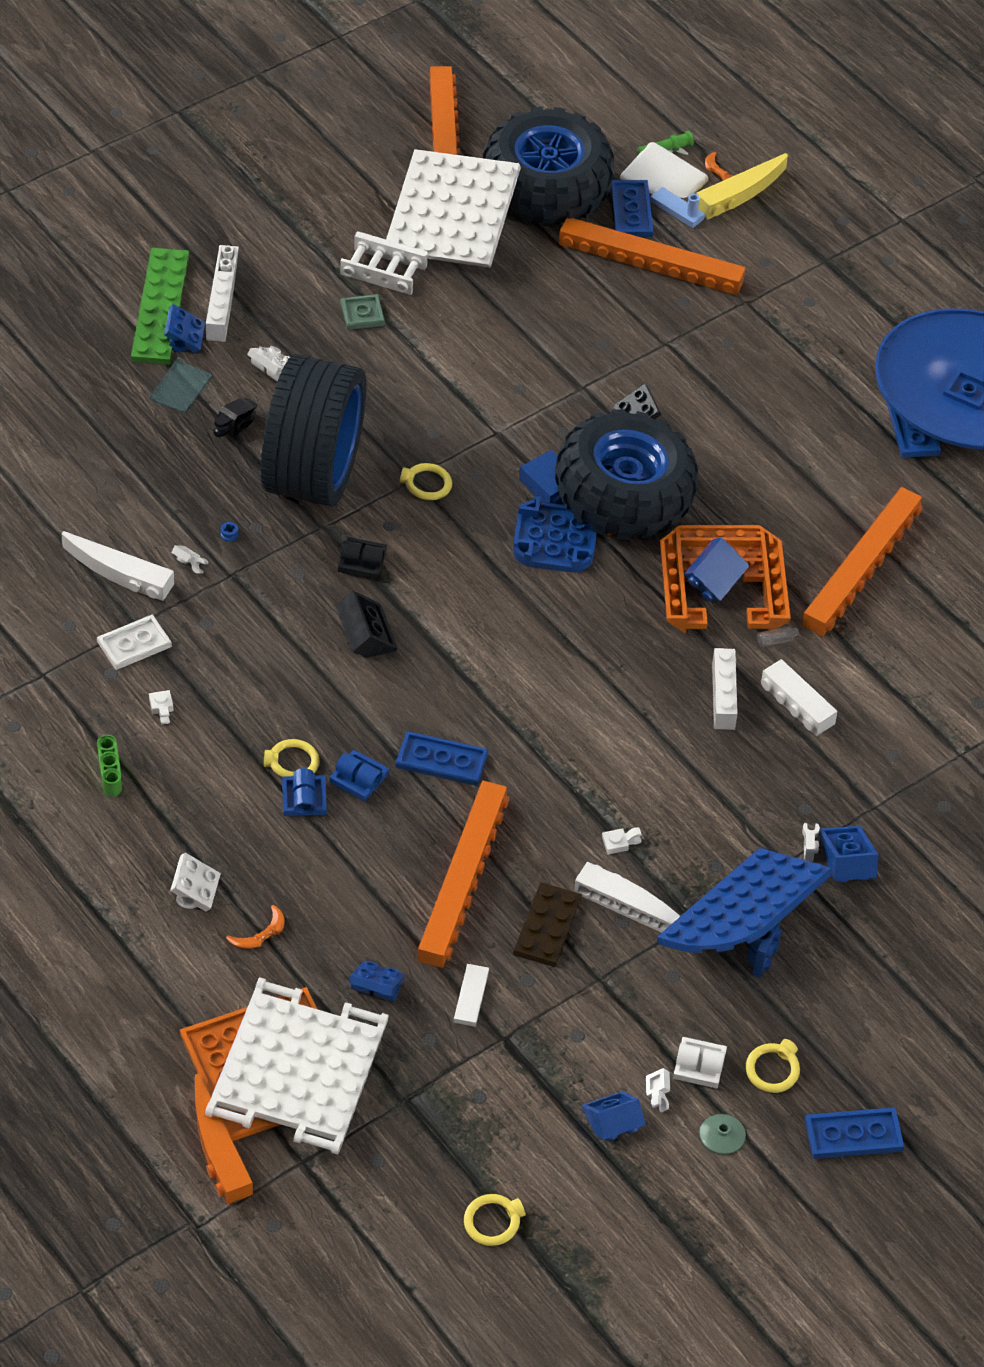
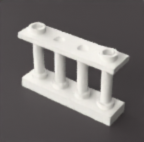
M357 231L354 240V250L356 252L351 260L341 259L340 274L412 295L413 279L411 277L416 268L426 269L428 265V252ZM363 253L374 255L368 266L358 263ZM381 258L391 260L386 271L376 268ZM399 263L409 266L404 276L394 274Z

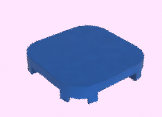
M533 496V500L527 501L524 504L521 503L519 507L513 541V555L517 561L526 566L564 572H580L586 570L593 561L597 532L593 531L592 525L588 523L582 525L577 521L572 510L566 509L565 505L541 502V496Z

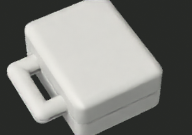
M655 142L649 143L620 175L621 180H648L650 194H654L663 187L679 198H686L690 194L695 193L709 180L705 173L672 153L674 152L673 149L666 150ZM679 148V150L677 151L679 153L688 155V153L682 148Z

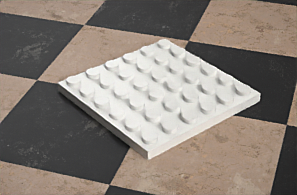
M414 149L386 240L427 251L428 259L491 268L521 169L520 164Z

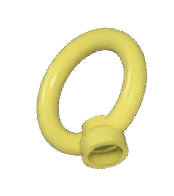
M422 463L410 469L405 467L402 469L399 483L405 484L410 493L420 499L438 500L445 497L451 491V476L444 468L438 465ZM422 471L437 473L443 478L444 487L437 492H424L414 485V476Z
M298 739L281 741L271 750L264 751V767H271L281 777L293 776L294 773L282 768L278 763V754L286 748H299L306 751L311 757V764L307 769L312 770L314 773L320 764L319 754L316 749L309 743Z
M783 1039L780 1044L768 1043L755 1048L746 1061V1073L751 1083L758 1089L769 1093H779L791 1088L798 1080L800 1074V1064L795 1055L798 1051L797 1046L792 1041ZM774 1052L782 1059L788 1060L791 1065L789 1077L777 1084L761 1080L755 1072L756 1060L761 1055Z
M486 1194L476 1198L469 1204L464 1214V1226L468 1235L477 1243L486 1246H498L513 1238L519 1228L520 1218L526 1214L519 1198L511 1201L502 1195ZM490 1203L499 1204L506 1208L507 1214L511 1219L508 1229L501 1235L493 1237L479 1233L473 1224L475 1212L481 1206Z

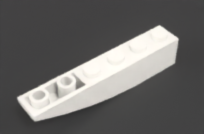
M219 246L206 319V340L226 342L239 250L237 246Z

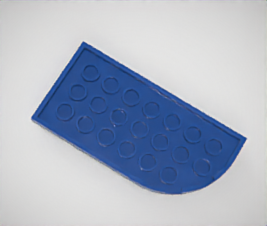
M759 848L657 936L658 944L691 953H702V949H716L717 952L732 950L734 945L745 941L749 944L769 932L832 875L831 868Z

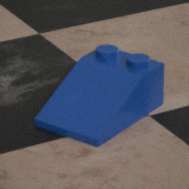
M861 826L819 829V837L827 866L831 868L832 877L835 881L847 882L854 879L868 880L870 878H877L878 853Z

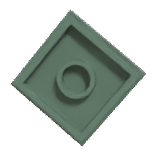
M378 294L340 298L347 330L385 326Z

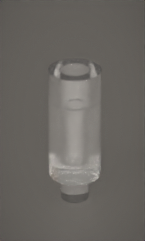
M789 626L757 633V642L760 648L792 641L793 637L799 635L797 628L791 629Z

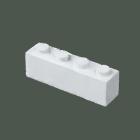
M714 648L712 662L714 729L735 730L737 720L735 649Z
M782 659L763 670L761 679L763 688L769 691L780 704H783L792 716L797 717L807 730L818 736L835 725L837 710Z

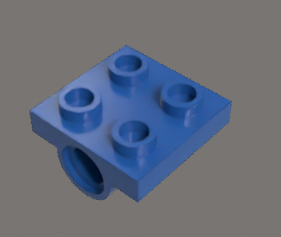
M172 304L168 310L164 336L170 339L169 346H172L173 351L185 352L189 349L197 353L201 349L205 322Z
M353 749L350 754L344 753L339 758L336 770L329 778V783L365 802L389 774V768Z
M301 768L296 770L293 776L282 777L283 816L327 815L325 775L314 776L312 770Z
M780 922L764 936L749 943L747 960L754 966L752 975L761 978L764 970H769L772 954H776L780 944L778 941L782 934V929H779Z
M363 961L350 975L349 983L353 990L371 995L374 991L375 997L394 1002L404 981L405 974L399 973L395 968H383L375 962Z

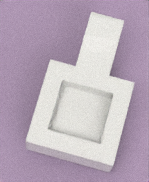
M175 545L171 552L178 556V561L184 564L191 563L192 570L195 573L203 574L204 571L199 568V564H208L205 558H201L200 555L186 546Z
M170 690L149 693L152 714H159L161 725L170 723L169 712L173 711Z
M807 823L803 825L805 861L813 862L814 853L818 854L819 841H815V838L819 834V824H815V830H809Z
M623 828L602 833V839L608 855L628 851L629 845L641 843L640 836L642 834L640 828H633L627 833H624Z
M663 1068L646 1076V1093L651 1098L653 1108L659 1106L660 1112L668 1110L669 1102L665 1093L670 1091L669 1071Z

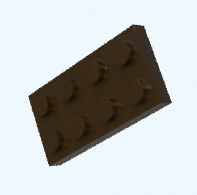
M540 882L513 950V955L556 967L582 900V894Z

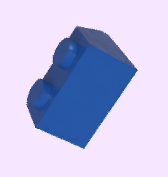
M624 1091L582 1105V1109L596 1136L603 1140L605 1139V1141L618 1138L619 1134L624 1132H636L639 1130V1127L646 1125L639 1099Z

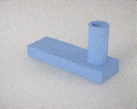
M663 187L650 196L651 203L691 228H694L705 219V213L698 209L700 197L697 194H690L688 196V203Z

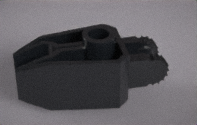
M239 398L224 405L219 411L218 418L214 421L216 428L213 430V434L219 438L224 437L228 433L236 437L253 422L257 414L255 409L258 404L247 398Z

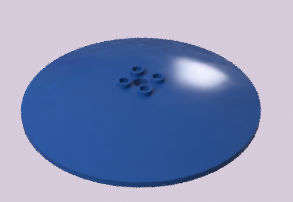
M938 309L914 315L896 325L880 344L875 362L877 384L886 402L905 422L934 439L959 447L984 450V312L971 309Z

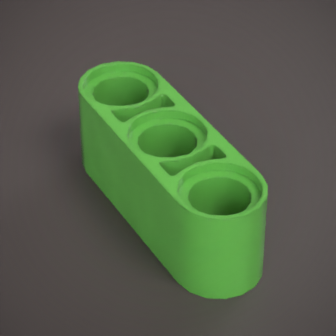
M103 735L97 740L102 788L107 796L114 797L122 791L117 742L113 736Z

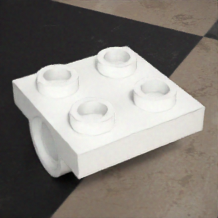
M261 346L259 348H250L247 354L251 357V363L255 367L267 373L268 376L277 382L284 365L290 358L281 354V350L274 346H270V348Z
M184 853L180 856L170 891L177 895L176 902L181 907L187 909L199 907L204 911H208L211 909L221 873Z
M683 1037L678 1051L673 1079L718 1089L727 1046Z

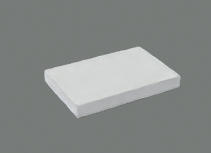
M153 614L97 637L98 644L115 670L172 647V642Z

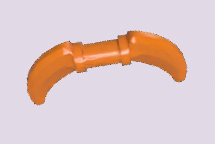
M716 152L710 153L705 158L706 169L720 176L722 181L734 176L716 164Z
M272 905L273 918L271 924L265 930L255 934L253 937L235 938L227 936L226 939L229 943L239 948L253 949L261 947L264 940L282 932L285 924L283 913L278 907Z

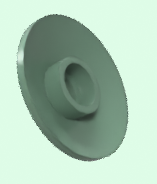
M716 1114L710 1116L701 1125V1142L713 1153L719 1155L735 1153L745 1142L746 1133L743 1125L739 1120L730 1115Z

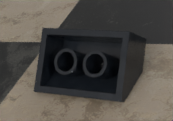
M352 591L336 605L339 619L344 626V633L350 642V649L355 654L368 658L398 650L381 603Z

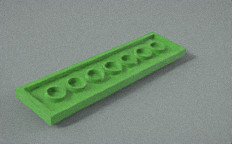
M151 248L131 353V362L170 365L172 346H169L170 339L164 336L169 307L172 304L178 307L181 306L189 251Z

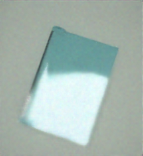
M177 358L149 398L154 402L185 413L211 378L212 373L187 365L182 358Z

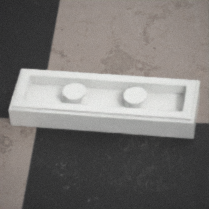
M467 964L454 1016V1023L476 1027L489 968Z

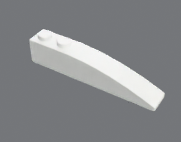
M63 531L62 545L65 550L91 570L123 587L164 601L174 585L173 570Z
M587 862L575 880L574 892L582 894V897L661 933L680 917L674 910L645 889L621 877L619 874L603 869L599 865Z

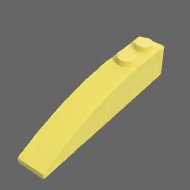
M786 153L697 192L696 194L700 197L698 209L705 213L707 219H710L750 200L783 173L787 166L788 155Z

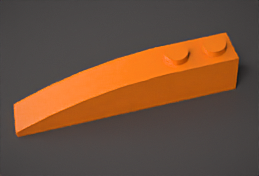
M198 1073L195 1075V1107L201 1145L208 1163L206 1169L211 1179L214 1178L217 1183L215 1188L218 1196L223 1197L226 1204H230L253 1195V1182L222 1119L216 1116L212 1118L205 1116L206 1107L211 1097Z

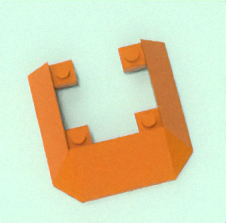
M679 525L660 540L667 622L686 634V629H707L708 624L706 608H687L684 582H688V578L684 573L713 539L721 537L750 565L742 574L743 582H762L765 608H747L748 629H767V634L790 621L782 540L762 526Z

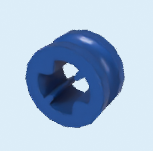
M226 522L220 527V536L224 541L230 542L238 538V526L235 523Z

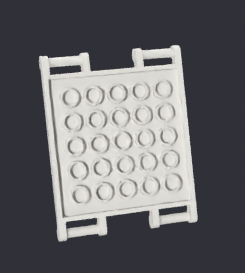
M259 977L219 1080L206 1107L205 1116L211 1118L216 1116L243 1124L242 1127L249 1129L254 1117L297 1129L293 1142L299 1144L301 1142L331 1150V1153L338 1155L386 1028L389 1015L384 1013L379 1015L352 1007V1004L346 1002L341 1016L299 1004L303 990L298 988L293 990L266 982V979ZM265 990L292 998L291 1002L262 994V992ZM351 1015L378 1023V1026H372L348 1018ZM217 1106L224 1107V1108H227V1109H230V1110H234V1111H237V1112H241V1113H244V1114H246V1115H242V1114L235 1113V1112H232V1111H229V1110H225V1109H222V1108H218ZM305 1132L312 1133V1134H315V1135H318V1136H322V1137H325V1138H329V1139H332V1140H335V1141H330V1140L323 1139V1138H320V1137H317V1136H313V1135H310V1134H306Z

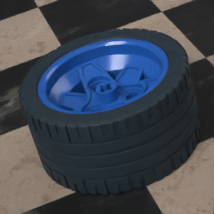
M294 354L287 360L273 393L263 436L260 477L261 485L265 492L331 507L339 502L353 469L362 432L367 393L366 375L362 368Z

